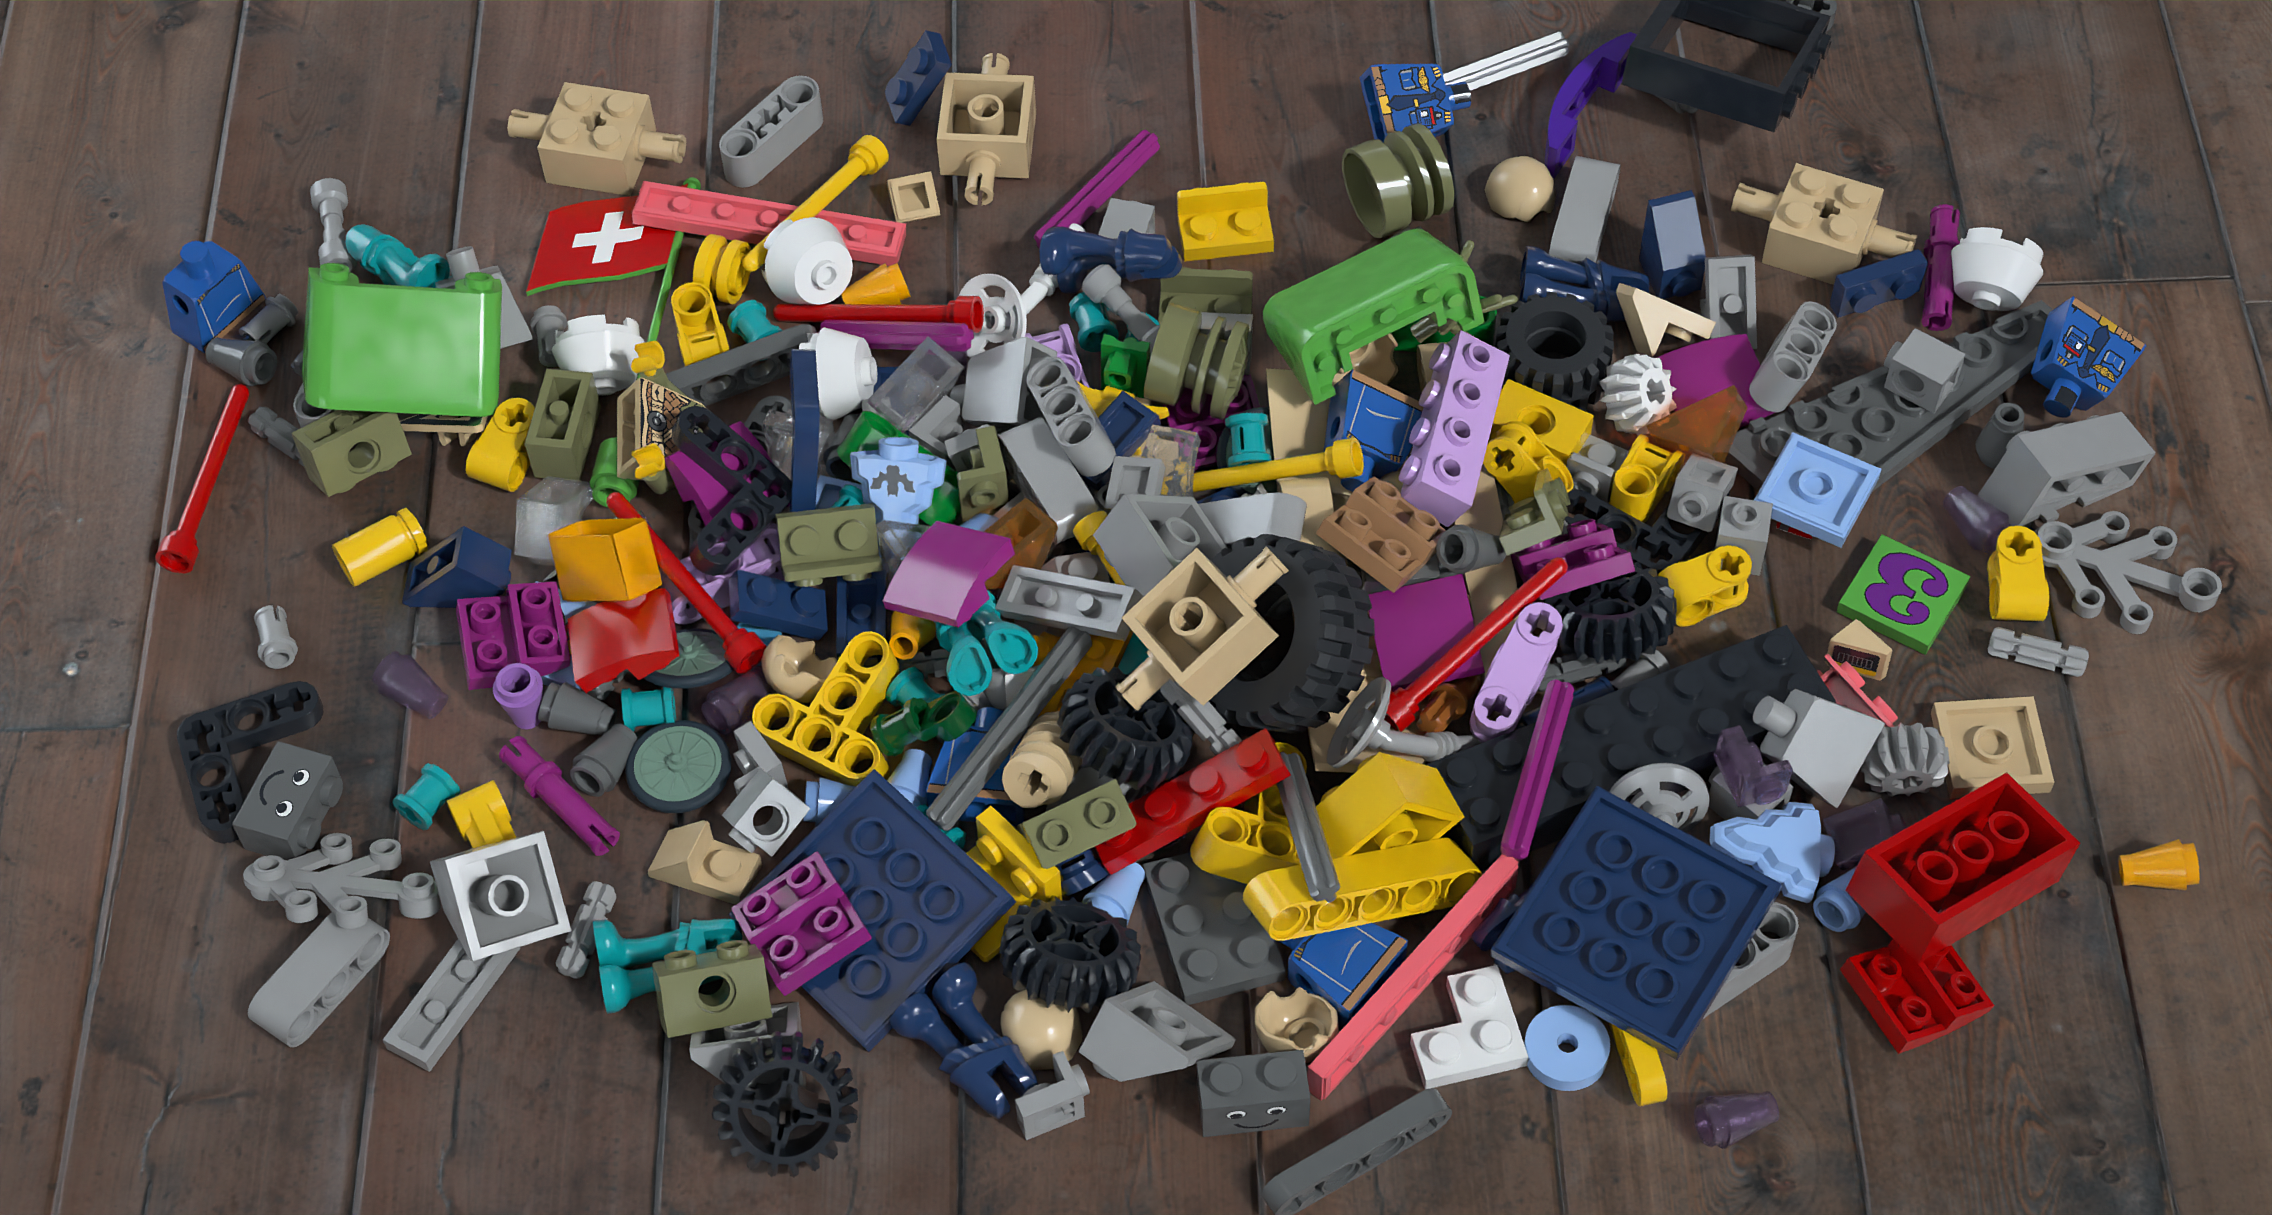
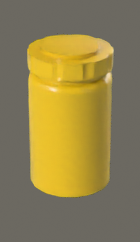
M404 508L397 512V516L390 515L332 544V549L346 577L355 587L413 558L415 552L421 554L427 551L428 545L425 534L417 519L407 508Z

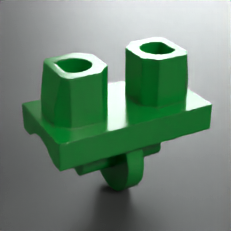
M1104 334L1101 342V390H1104L1106 386L1133 393L1135 397L1144 398V386L1151 358L1150 342H1137L1133 337H1128L1122 342L1112 335Z

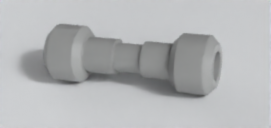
M324 178L315 182L310 188L312 207L316 212L320 213L321 223L324 225V243L318 250L320 266L325 263H338L349 267V272H352L357 265V260L347 250L345 242L346 232L342 227L344 221L343 210L348 205L346 186L340 180Z
M1110 265L1097 266L1083 280L1082 291L1094 303H1104L1115 316L1119 315L1128 325V330L1139 341L1150 342V353L1152 354L1160 325H1156L1144 312L1141 313L1132 303V299L1120 287L1121 277Z

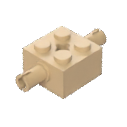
M989 53L982 58L981 74H945L937 133L940 175L968 176L964 196L969 203L978 205L980 190L983 191L982 205H987L993 200L995 177L1029 178L1036 119L1034 76L1007 75L1010 66L1009 59L997 53L995 67H992L993 53Z
M564 82L554 109L549 115L513 109L511 111L512 116L510 115L508 119V134L510 137L540 141L537 148L546 183L631 196L646 157L681 163L686 151L685 135L656 132L650 98L646 94Z
M1796 163L1784 192L1780 191L1779 195L1740 183L1731 207L1733 212L1737 211L1770 221L1762 263L1833 285L1837 275L1858 269L1863 255H1867L1868 251L1892 258L1913 251L1917 235L1914 234L1910 235L1877 225V216L1884 189Z
M1266 546L1234 578L1230 575L1226 577L1196 548L1122 617L1124 622L1149 649L1147 651L1149 657L1127 678L1115 686L1116 689L1123 693L1122 696L1138 711L1141 705L1171 679L1173 682L1176 681L1186 692L1204 706L1279 636L1254 609L1257 606L1255 600L1289 570Z

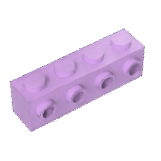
M1462 330L1447 344L1440 343L1430 359L1429 368L1433 370L1431 380L1425 386L1420 396L1419 405L1423 407L1421 418L1414 425L1409 437V443L1413 444L1411 456L1405 461L1399 474V481L1403 483L1401 497L1418 510L1429 512L1437 518L1439 523L1447 527L1472 507L1510 357L1509 354Z

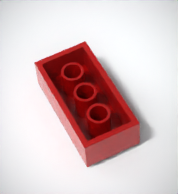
M2006 772L1866 850L1845 891L1919 964L2059 882L2080 842Z

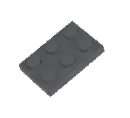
M1190 852L1143 864L1149 895L1183 1001L1187 1005L1285 980V968L1276 941L1269 936L1243 901V892L1248 884L1210 874L1200 869L1194 863Z

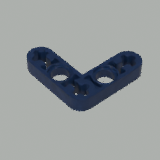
M791 349L790 391L793 430L790 512L816 510L820 409L816 350Z

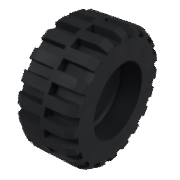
M1260 534L1256 538L1248 536L1233 543L1232 549H1222L1211 560L1226 577L1230 575L1234 578L1267 546L1289 571L1286 574L1284 573L1255 600L1257 606L1254 609L1264 619L1271 606L1287 593L1295 618L1293 640L1284 660L1272 673L1266 676L1258 655L1209 700V703L1228 723L1260 730L1266 728L1274 733H1303L1308 727L1317 728L1327 723L1331 719L1329 712L1339 714L1350 702V699L1347 697L1350 691L1357 692L1365 678L1361 675L1365 663H1371L1373 649L1368 647L1369 637L1375 636L1374 619L1368 618L1367 613L1368 610L1372 609V604L1368 592L1358 589L1362 585V580L1354 568L1347 567L1345 560L1336 553L1324 550L1319 546L1273 534Z

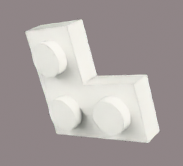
M1498 965L1447 976L1446 987L1458 1023L1411 1034L1410 1044L1425 1090L1526 1067L1528 1054Z

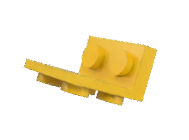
M989 806L976 817L978 840L976 841V846L966 854L1013 896L1016 903L971 948L983 962H988L999 953L1004 926L1008 924L1009 916L1016 914L1019 906H1030L1033 899H1040L1047 903L1052 895L1062 901L1060 870L1055 866L1048 869L1042 868L1031 843H1028L1027 839L992 806Z

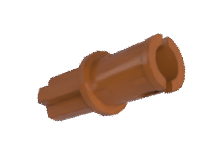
M1480 674L1446 681L1432 691L1429 702L1420 712V719L1417 722L1420 732H1443L1452 720L1462 717L1468 708V701L1482 686Z

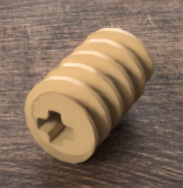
M1059 711L1047 712L1034 720L1017 746L1016 751L1011 756L1010 761L1004 767L1002 775L1004 790L1010 799L1022 808H1036L1043 804H1052L1059 801L1067 791V787L1082 764L1083 759L1081 757L1068 754L1070 744L1063 742L1059 738L1062 730L1057 725Z

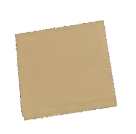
M2034 696L1934 702L1931 711L1933 726L1938 729L1939 735L1944 737L1945 747H1948L1950 764H1947L1948 775L1945 776L1950 799L1961 798L2006 772L2029 794L2051 792L2054 779Z

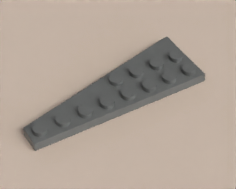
M2041 300L1996 319L1995 324L1974 334L1964 332L1955 336L1953 342L1948 345L1966 355L1957 384L1935 413L1884 388L1889 368L1882 366L1832 387L1831 393L1806 403L1803 400L1789 405L1787 412L1768 420L1760 417L1750 421L1748 428L1727 437L1722 433L1713 439L1711 451L1728 465L1738 468L1737 473L1759 491L1791 433L1794 432L1881 468V473L1872 490L1873 492L2031 372L2047 316L2053 309Z

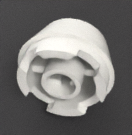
M809 217L795 222L790 219L785 220L769 234L764 243V247L768 251L765 259V270H762V275L771 291L784 302L807 305L826 304L839 297L850 282L853 270L850 253L838 229L824 219Z
M1972 228L1968 230L1966 238H1961L1959 245L1955 246L1951 251L1955 293L1966 302L1984 310L2010 311L2019 308L2043 276V269L2040 265L2044 254L2042 249L2028 238L2025 239L2023 246L2013 241L2001 239L2003 231L2001 229Z
M591 315L567 321L568 331L566 332L555 331L556 344L552 347V354L560 370L593 373L598 396L613 394L616 391L630 387L636 381L638 373L632 371L631 364L632 360L639 356L634 348L636 344L644 343L645 341L640 337L639 325L635 320L627 317L623 321L624 325L607 324L605 315Z
M826 327L822 328L818 333H807L809 343H800L799 349L816 350L820 417H826L828 420L833 421L861 409L862 401L873 397V389L877 383L878 375L876 361L871 355L867 341L862 337Z

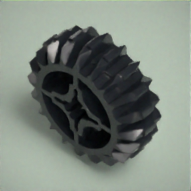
M1636 562L1633 564L1634 572L1543 599V603L1553 606L1562 617L1563 626L1557 645L1561 646L1562 653H1576L1578 660L1594 658L1597 664H1600L1603 660H1614L1619 664L1620 660L1624 658L1638 661L1641 653L1655 654L1657 646L1667 645L1668 636L1674 633V626L1676 625L1677 600L1674 597V589L1669 587L1668 578L1658 576L1656 569L1653 568L1642 570L1640 562Z
M1114 666L1109 672L1097 667L1092 674L1083 673L1080 679L1076 680L1072 688L1067 690L1062 700L1063 705L1059 711L1057 725L1062 729L1059 738L1063 742L1070 744L1068 754L1081 757L1083 759L1082 768L1092 767L1099 772V779L1103 776L1110 777L1113 780L1116 779L1119 786L1124 782H1128L1136 790L1144 784L1155 789L1160 782L1168 783L1172 777L1177 775L1180 767L1185 765L1190 756L1189 750L1192 747V738L1195 734V731L1177 712L1180 708L1177 703L1171 705L1159 689L1137 711L1122 696L1123 693H1120L1115 687L1132 672L1128 675L1123 674L1119 668Z
M1052 895L1047 903L1040 899H1033L1030 906H1019L1016 914L1009 916L1008 924L1004 926L1001 938L999 962L1004 966L1003 975L1013 979V988L1016 990H1027L1028 1000L1040 998L1046 1001L1047 1008L1054 1004L1064 1006L1068 1013L1072 1007H1080L1085 1012L1090 1013L1094 1005L1101 1008L1105 999L1132 989L1133 983H1136L1140 968L1141 945L1136 941L1137 932L1127 928V919L1112 917L1107 911L1094 907L1092 901L1087 904L1077 902L1073 896L1069 901H1061Z
M800 1031L794 1033L792 1044H783L781 1032H773L771 1047L767 1048L759 1037L753 1038L750 1045L753 1056L744 1050L736 1049L732 1057L736 1067L731 1065L722 1066L719 1077L726 1084L715 1085L712 1095L714 1099L721 1102L714 1106L712 1110L713 1120L724 1122L718 1129L719 1139H735L730 1146V1154L733 1158L741 1156L748 1151L750 1153L747 1167L750 1170H754L758 1167L761 1160L768 1162V1175L771 1177L776 1176L779 1164H788V1172L793 1178L799 1174V1163L805 1161L812 1171L819 1169V1152L825 1157L834 1160L838 1155V1148L834 1141L840 1143L849 1142L851 1131L846 1125L856 1123L858 1118V1111L849 1106L858 1101V1089L847 1086L853 1080V1072L850 1068L835 1070L841 1062L839 1052H830L825 1057H821L824 1041L817 1038L812 1042L809 1049L803 1047V1033ZM775 1068H783L781 1076L775 1082L770 1084L757 1083L755 1088L748 1087V1084L758 1075ZM800 1070L810 1074L820 1082L830 1101L818 1099V1093L807 1091L799 1081ZM791 1084V1111H786L784 1122L780 1124V1097H785L787 1085ZM742 1108L752 1109V1115L766 1119L772 1128L771 1137L755 1129L746 1118ZM816 1121H822L821 1125L813 1132L800 1138L788 1140L790 1132L795 1127L808 1124L815 1125Z

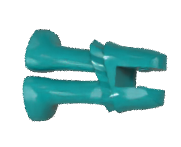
M365 224L356 225L346 235V247L351 256L359 261L364 269L379 277L384 285L435 288L436 282L452 277L450 276L448 260L435 253L418 258L402 242L380 232L372 226Z
M988 590L990 599L959 628L935 622L937 639L940 646L950 653L946 665L948 681L953 689L958 693L960 692L961 695L973 696L980 694L988 688L992 680L991 663L981 645L983 638L986 639L996 663L1004 672L1011 674L1026 672L1037 659L1038 647L1033 636L1025 628L1000 619V612L995 609L997 600Z
M692 919L691 924L680 922L679 929L636 939L622 938L614 924L608 920L593 921L595 943L600 964V979L607 1014L620 1011L635 997L656 991L652 967L638 970L625 969L663 960L665 955L680 950H693L696 952V955L717 951L716 947L721 943L742 940L743 934L736 919ZM710 976L704 979L700 986L724 978L721 976Z

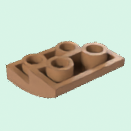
M1374 476L1356 488L1344 506L1326 517L1315 534L1394 593L1437 553L1438 539L1446 530L1440 526L1439 521L1432 514L1424 510H1418L1402 498L1401 493L1395 486L1386 481H1381Z

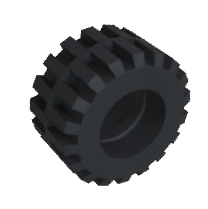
M1547 292L1546 297L1540 298L1538 294L1528 296L1527 303L1520 300L1511 306V312L1503 314L1500 326L1497 327L1495 348L1510 355L1502 388L1506 381L1510 379L1573 407L1587 411L1588 403L1595 405L1601 398V392H1605L1599 381L1607 378L1606 367L1610 366L1612 361L1614 333L1612 327L1606 325L1607 317L1602 311L1594 313V305L1587 300L1580 303L1576 301L1577 296L1567 294L1565 298L1558 297L1557 292ZM1547 351L1558 352L1568 356V358L1550 359L1537 353Z

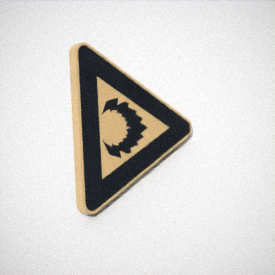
M418 414L401 420L400 423L403 431L437 432L443 446L456 439V433H458L460 445L465 446L476 439V433L484 430L487 416Z

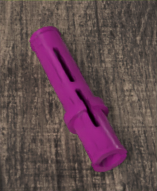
M1947 204L1935 206L1931 210L1929 239L1925 241L1923 251L1928 263L1921 322L1924 327L1928 326V329L1932 331L1946 330L1952 324L1954 281L1951 251L1960 243L1957 236L1960 212L1958 209L1953 210L1954 206Z
M516 736L510 739L509 742L517 749L521 756L517 757L504 745L499 752V759L525 782V790L533 798H541L596 856H602L610 850L597 835L601 834L614 847L620 837L619 831L599 815L561 777L562 770L553 761H545L527 743L524 737Z

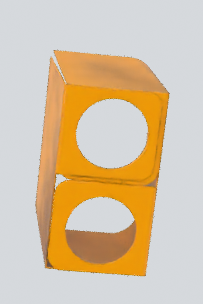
M646 518L584 520L548 534L563 600L630 601L662 585Z

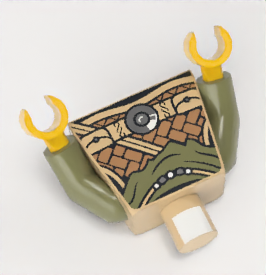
M649 341L636 344L634 348L639 357L632 360L631 369L633 372L639 373L641 378H638L617 398V477L644 480L654 493L663 494L676 489L664 459L680 450L673 442L671 436L672 427L684 409L691 406L704 408L705 406L690 399L667 378L662 368L665 362L663 348L659 342ZM695 426L693 429H689V431L694 435H696L699 432H703L697 426Z

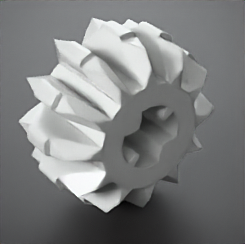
M1634 354L1625 356L1624 359L1618 360L1606 367L1607 378L1599 381L1605 391V396L1599 401L1606 403L1607 412L1605 419L1614 420L1616 431L1644 435L1652 433L1653 430H1658L1663 425L1670 423L1669 412L1677 408L1676 403L1672 399V393L1677 388L1670 385L1671 370L1662 369L1660 358Z

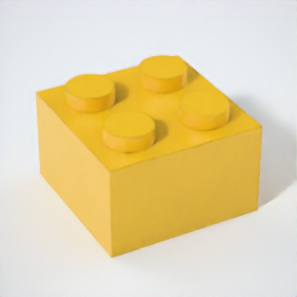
M1382 752L1363 760L1359 764L1357 772L1340 786L1327 791L1322 796L1321 802L1316 806L1332 859L1439 839L1464 818L1437 768Z

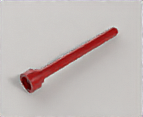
M958 296L956 300H950L948 305H807L781 303L773 308V317L780 322L858 320L965 323L974 333H979L984 322V307L979 296Z
M243 384L233 386L229 393L176 531L170 532L168 536L161 540L155 559L161 567L168 571L184 574L193 570L199 554L195 535L249 397V389Z
M613 492L608 495L606 504L618 519L643 518L623 494ZM647 523L658 566L723 640L724 658L739 674L754 668L761 662L767 646L755 632H748L745 628L738 629Z
M1560 557L1550 560L1405 689L1399 687L1394 692L1391 691L1384 720L1390 723V726L1395 731H1404L1416 720L1414 714L1420 710L1418 704L1512 622L1524 607L1532 604L1563 577L1568 570L1567 562Z

